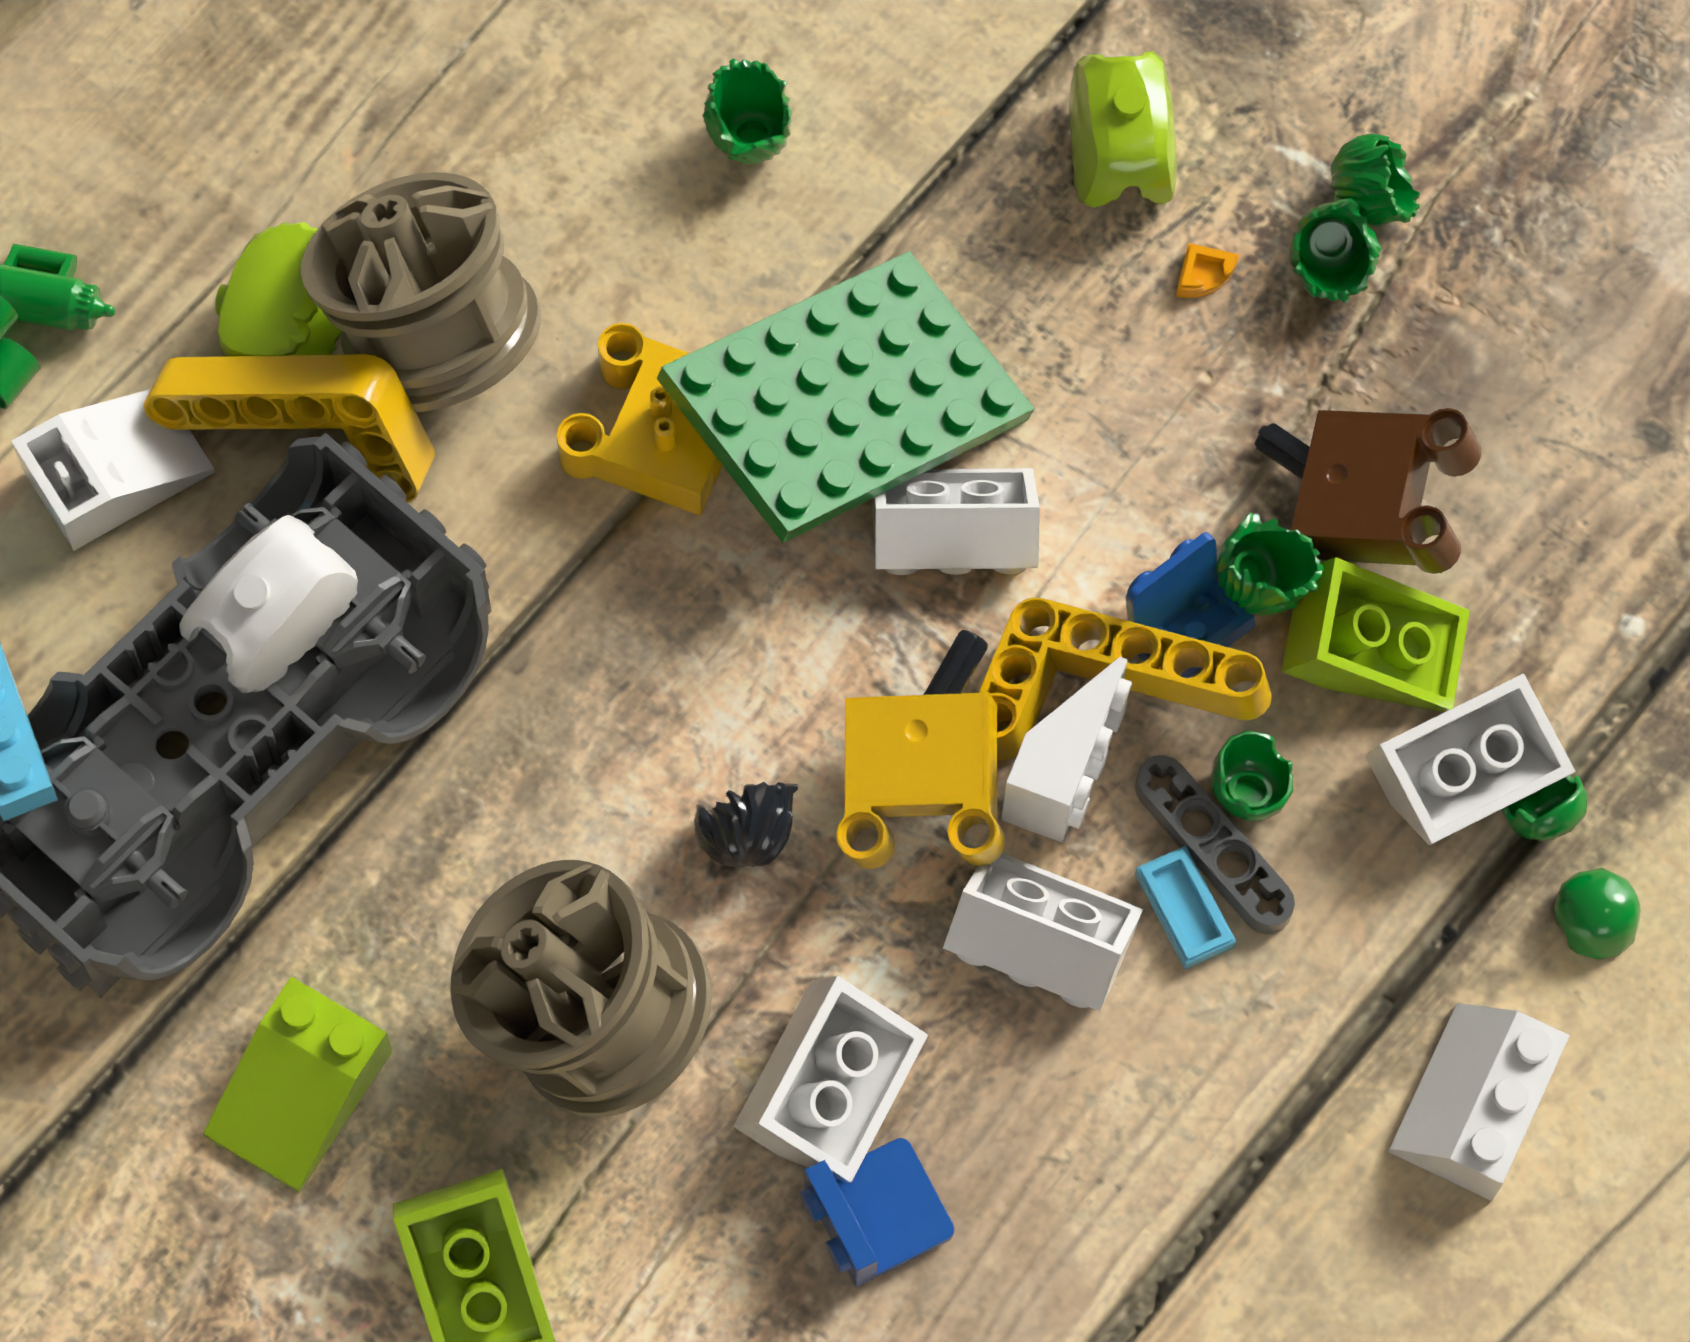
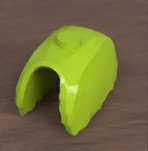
M1154 51L1143 52L1142 55L1104 57L1101 54L1083 56L1073 68L1068 108L1070 114L1074 185L1079 201L1092 208L1103 206L1112 200L1118 199L1125 188L1136 186L1140 188L1143 198L1162 205L1170 202L1174 198L1177 153L1171 92L1162 57Z
M284 222L276 227L269 226L261 233H256L247 243L234 266L228 285L221 284L216 294L215 310L219 316L217 338L224 357L332 355L337 349L336 341L340 338L342 330L331 324L323 311L314 304L301 278V263L304 251L318 228L310 227L306 222L295 224Z

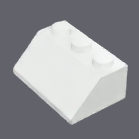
M1033 468L930 469L874 497L875 569H886L888 573L895 575L913 574L918 569H940V571L946 574L961 575L970 572L972 569H994L1002 574H1018L1024 572L1026 568H1039L1040 506Z
M1524 673L1380 744L1365 755L1390 805L1428 845L1576 772Z
M1002 853L993 863L976 868L962 892L943 949L956 953L962 961L975 966L986 965L1006 973L1013 981L1020 985L1028 987L1038 986L1056 993L1070 1005L1080 1008L1090 1007L1100 1011L1115 981L1143 909Z
M839 976L813 980L804 993L733 1127L776 1155L809 1168L826 1160L835 1179L851 1183L928 1034Z
M1457 1003L1388 1152L1493 1201L1504 1183L1570 1035L1516 1010Z

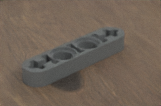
M1166 755L1153 756L1147 759L1140 766L1135 783L1136 795L1140 802L1180 848L1187 847L1199 870L1248 926L1256 932L1263 934H1274L1283 930L1289 923L1295 906L1294 895L1289 886L1181 763ZM1154 773L1160 779L1167 775L1172 777L1169 789L1178 801L1182 799L1184 794H1188L1190 797L1182 800L1173 813H1170L1168 809L1171 808L1173 798L1162 787L1155 791L1149 788L1152 780L1151 774ZM1191 811L1202 812L1209 817L1212 829L1203 836L1189 835L1181 825V818ZM1226 852L1238 853L1245 858L1248 870L1240 877L1231 878L1225 876L1217 867V859ZM1257 875L1261 877L1256 887L1257 892L1266 901L1274 898L1280 901L1277 909L1278 916H1275L1270 911L1265 912L1263 915L1257 912L1260 899L1251 888L1247 890L1244 896L1239 893L1246 889Z

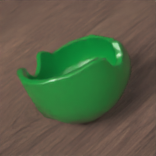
M1243 731L1229 737L1216 755L1210 777L1212 791L1220 804L1234 817L1242 818L1246 821H1263L1279 814L1293 793V774L1291 773L1293 763L1290 760H1285L1278 753L1274 737L1254 731Z
M1569 775L1501 810L1507 823L1518 835L1530 840H1554L1572 832L1585 817L1588 795L1580 777L1576 775L1571 778Z
M1604 868L1577 872L1561 884L1554 905L1555 921L1563 930L1568 946L1572 951L1599 960L1619 956L1634 943L1641 910L1638 896L1632 885L1625 878Z

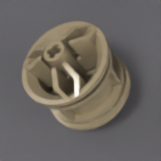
M420 173L396 178L377 185L352 198L331 214L314 233L304 251L301 263L303 285L311 300L323 311L330 323L342 330L341 346L344 355H374L389 363L395 370L415 412L449 407L468 400L494 386L513 371L524 359L533 346L540 329L541 309L534 290L521 276L517 267L503 256L504 239L500 229L499 213L494 200L482 185L468 177L451 173Z
M559 860L538 865L515 876L495 891L484 902L467 926L458 945L451 973L450 993L454 1015L460 1029L470 1043L492 1060L522 1070L533 1087L555 1106L566 1112L585 1117H607L622 1114L640 1107L661 1094L681 1075L692 1060L704 1037L711 1012L712 984L707 962L695 941L674 923L645 911L632 889L610 870L581 860Z

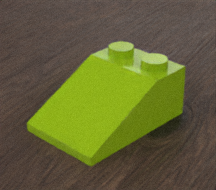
M1337 557L1320 563V565L1324 566L1321 578L1316 582L1318 585L1316 592L1306 594L1297 603V606L1293 608L1281 672L1328 690L1444 713L1453 709L1470 610Z
M291 976L260 1021L203 1132L204 1137L300 1193L391 1055L392 1048L387 1032Z
M503 1168L393 1203V1220L433 1342H556Z

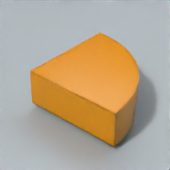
M1188 243L1176 297H1202L1223 287L1234 274L1240 254Z

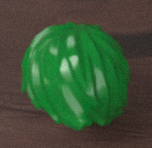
M732 58L729 61V66H721L712 73L714 77L713 83L708 85L709 93L706 102H704L705 107L702 117L704 118L706 131L713 140L714 145L722 150L728 159L747 165L761 164L765 160L773 159L774 155L780 154L781 150L786 147V139L791 135L792 110L789 106L790 98L785 96L787 82L778 79L774 71L764 62L760 63L758 60L750 62L747 59L739 62Z
M1382 134L1360 135L1345 143L1335 156L1330 169L1332 176L1330 187L1334 190V201L1347 198L1355 200L1360 205L1359 214L1367 218V225L1372 226L1395 221L1410 222L1411 217H1415L1417 215L1416 210L1420 208V204H1417L1416 200L1420 197L1421 193L1413 190L1411 184L1412 177L1403 167L1406 162V152L1401 148V144L1390 141V137Z
M1351 198L1322 204L1309 209L1299 220L1298 230L1292 233L1290 264L1294 267L1293 272L1301 278L1304 289L1313 298H1328L1331 301L1339 299L1343 303H1347L1350 300V295L1359 294L1360 291H1365L1368 288L1366 284L1376 270V264L1380 257L1378 252L1382 248L1377 240L1375 231L1367 225V218L1359 214L1360 205Z
M1250 512L1218 549L1216 571L1219 578V586L1225 591L1227 598L1236 603L1239 608H1243L1246 613L1252 615H1273L1295 608L1297 603L1306 594L1316 592L1318 585L1316 582L1321 578L1324 566L1320 565V560L1317 559L1320 553L1317 549H1313L1312 539L1301 534L1297 529L1287 530L1277 525L1278 520L1275 518L1262 523L1260 515Z

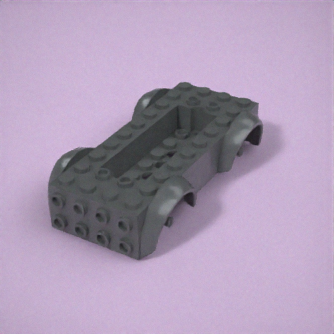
M324 433L321 437L298 438L288 448L283 464L272 480L252 503H247L243 506L244 511L240 509L237 512L234 522L197 553L186 559L181 558L179 555L172 562L177 586L84 675L71 672H57L50 679L43 696L27 715L58 800L6 821H3L0 815V919L8 914L11 920L19 927L17 930L18 935L39 955L48 949L49 954L59 964L56 969L80 992L88 986L101 998L121 978L152 981L171 976L195 962L223 935L241 909L252 880L254 865L252 848L361 740L394 744L410 740L423 733L448 713L464 694L477 673L486 650L489 631L488 615L492 612L488 592L490 587L485 573L486 563L469 545L463 543L458 547L445 536V527L431 512L423 509L419 513L405 501L407 497L404 491L390 477L383 475L379 479L367 469L365 458L353 445L346 441L339 445L327 433ZM290 515L307 524L315 532L313 535L317 540L334 550L356 572L358 579L357 594L350 601V606L346 612L333 620L331 627L318 639L315 646L306 651L298 661L288 665V670L281 679L263 691L242 693L228 680L229 674L226 671L228 665L226 663L227 653L221 643L204 628L198 632L196 638L190 642L181 635L180 622L204 587L247 541L273 522ZM217 692L227 698V704L220 713L209 716L197 711V703L203 695ZM169 731L182 732L189 739L188 750L182 757L174 760L161 757L156 750L158 739Z

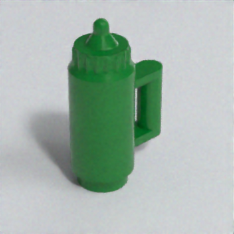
M13 244L5 263L0 264V296L15 309L18 314L17 321L73 331L77 328L83 330L93 329L97 319L115 315L114 306L105 304L101 300L99 287L86 284L81 279L73 277L77 267V255ZM20 266L28 267V268H34V269H39V270H44V271L55 272V273H58V274H52V273H47V272H42V271H36V270H31V269L20 268Z

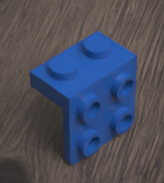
M1208 532L1202 533L1194 540L1187 539L1174 549L1167 561L1152 572L1145 571L1137 576L1130 584L1125 597L1127 621L1225 647L1231 646L1255 627V615L1246 613L1243 608H1239L1236 603L1226 597L1225 591L1219 586L1216 571V540ZM1142 653L1137 656L1145 662L1151 654ZM1188 668L1182 672L1181 677L1189 678L1201 668Z
M897 1138L866 1153L851 1183L835 1179L826 1160L804 1170L805 1189L799 1191L803 1205L814 1223L819 1220L822 1221L831 1240L825 1242L829 1255L840 1273L848 1271L855 1287L950 1241L954 1235L953 1222L911 1143L904 1138Z

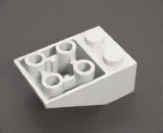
M150 390L58 414L11 440L23 471L73 551L215 473L214 467L190 430L167 429L155 423L147 416L143 405Z
M1122 657L1116 659L1026 733L1006 782L1001 815L1002 821L1061 843L1065 839L1069 826L1077 829L1080 828L1090 802L1089 794L1094 780L1098 781L1109 753L1108 746L1113 732L1117 733L1128 705L1126 700L1132 686L1131 681L1124 679L1128 659Z

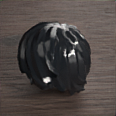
M766 782L757 785L746 784L741 797L735 792L728 790L726 796L730 802H716V806L712 810H706L703 805L697 804L694 827L695 837L700 847L711 859L726 866L754 867L769 865L777 858L789 840L793 824V793L798 790V785L780 782L775 785H768Z

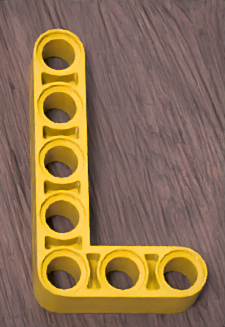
M374 355L170 358L163 364L143 405L145 413L152 421L167 429L343 428L351 445L365 458L367 462L366 468L379 479L386 475L395 481L404 491L407 503H411L416 499L435 457L434 448L395 370L385 360Z
M1032 597L1017 604L1011 612L979 693H989L997 704V723L1001 721L1011 722L1006 729L997 732V760H1009L1018 755L1026 733L1035 727L1057 670L1092 680L1116 659L1122 657L1128 659L1124 679L1132 682L1131 691L1230 718L1248 721L1264 714L1271 703L1272 695L1263 664L1256 656L1247 652L1056 601ZM1037 627H1049L1042 635L1028 636L1030 631ZM1099 640L1098 645L1092 649H1078L1086 641ZM1138 654H1151L1149 659L1143 663H1129ZM1200 667L1203 669L1195 677H1181L1182 672L1188 668ZM1018 674H1030L1022 683L1009 684L1010 680ZM1252 681L1255 683L1252 688L1244 692L1232 690L1239 682Z

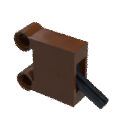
M1451 408L1439 409L1430 415L1318 410L1310 446L1275 423L1262 426L1259 429L1258 437L1255 441L1256 449L1302 479L1291 530L1297 529L1301 534L1312 539L1313 549H1317L1320 553L1317 559L1327 561L1337 557L1347 562L1415 565L1422 571L1431 574L1442 573L1452 568L1458 561L1461 554V544L1444 513L1437 507L1421 506L1430 462H1434L1438 470L1443 474L1456 477L1471 472L1480 461L1481 446L1465 416L1458 410ZM1453 439H1458L1455 443L1449 446H1444L1447 442ZM1438 535L1432 542L1422 544L1427 538Z

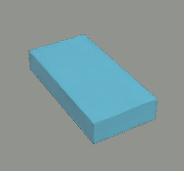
M1186 846L1136 868L1135 876L1185 970L1235 947L1236 940Z

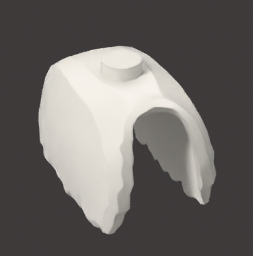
M290 515L273 522L247 541L204 587L180 622L181 635L190 642L196 638L198 632L204 628L221 643L227 653L226 663L228 665L226 671L229 674L228 680L242 693L263 691L286 674L288 665L298 661L306 651L315 646L318 639L331 627L333 620L346 612L350 606V601L357 594L358 579L356 572L334 550L317 540L313 535L315 532L307 524Z

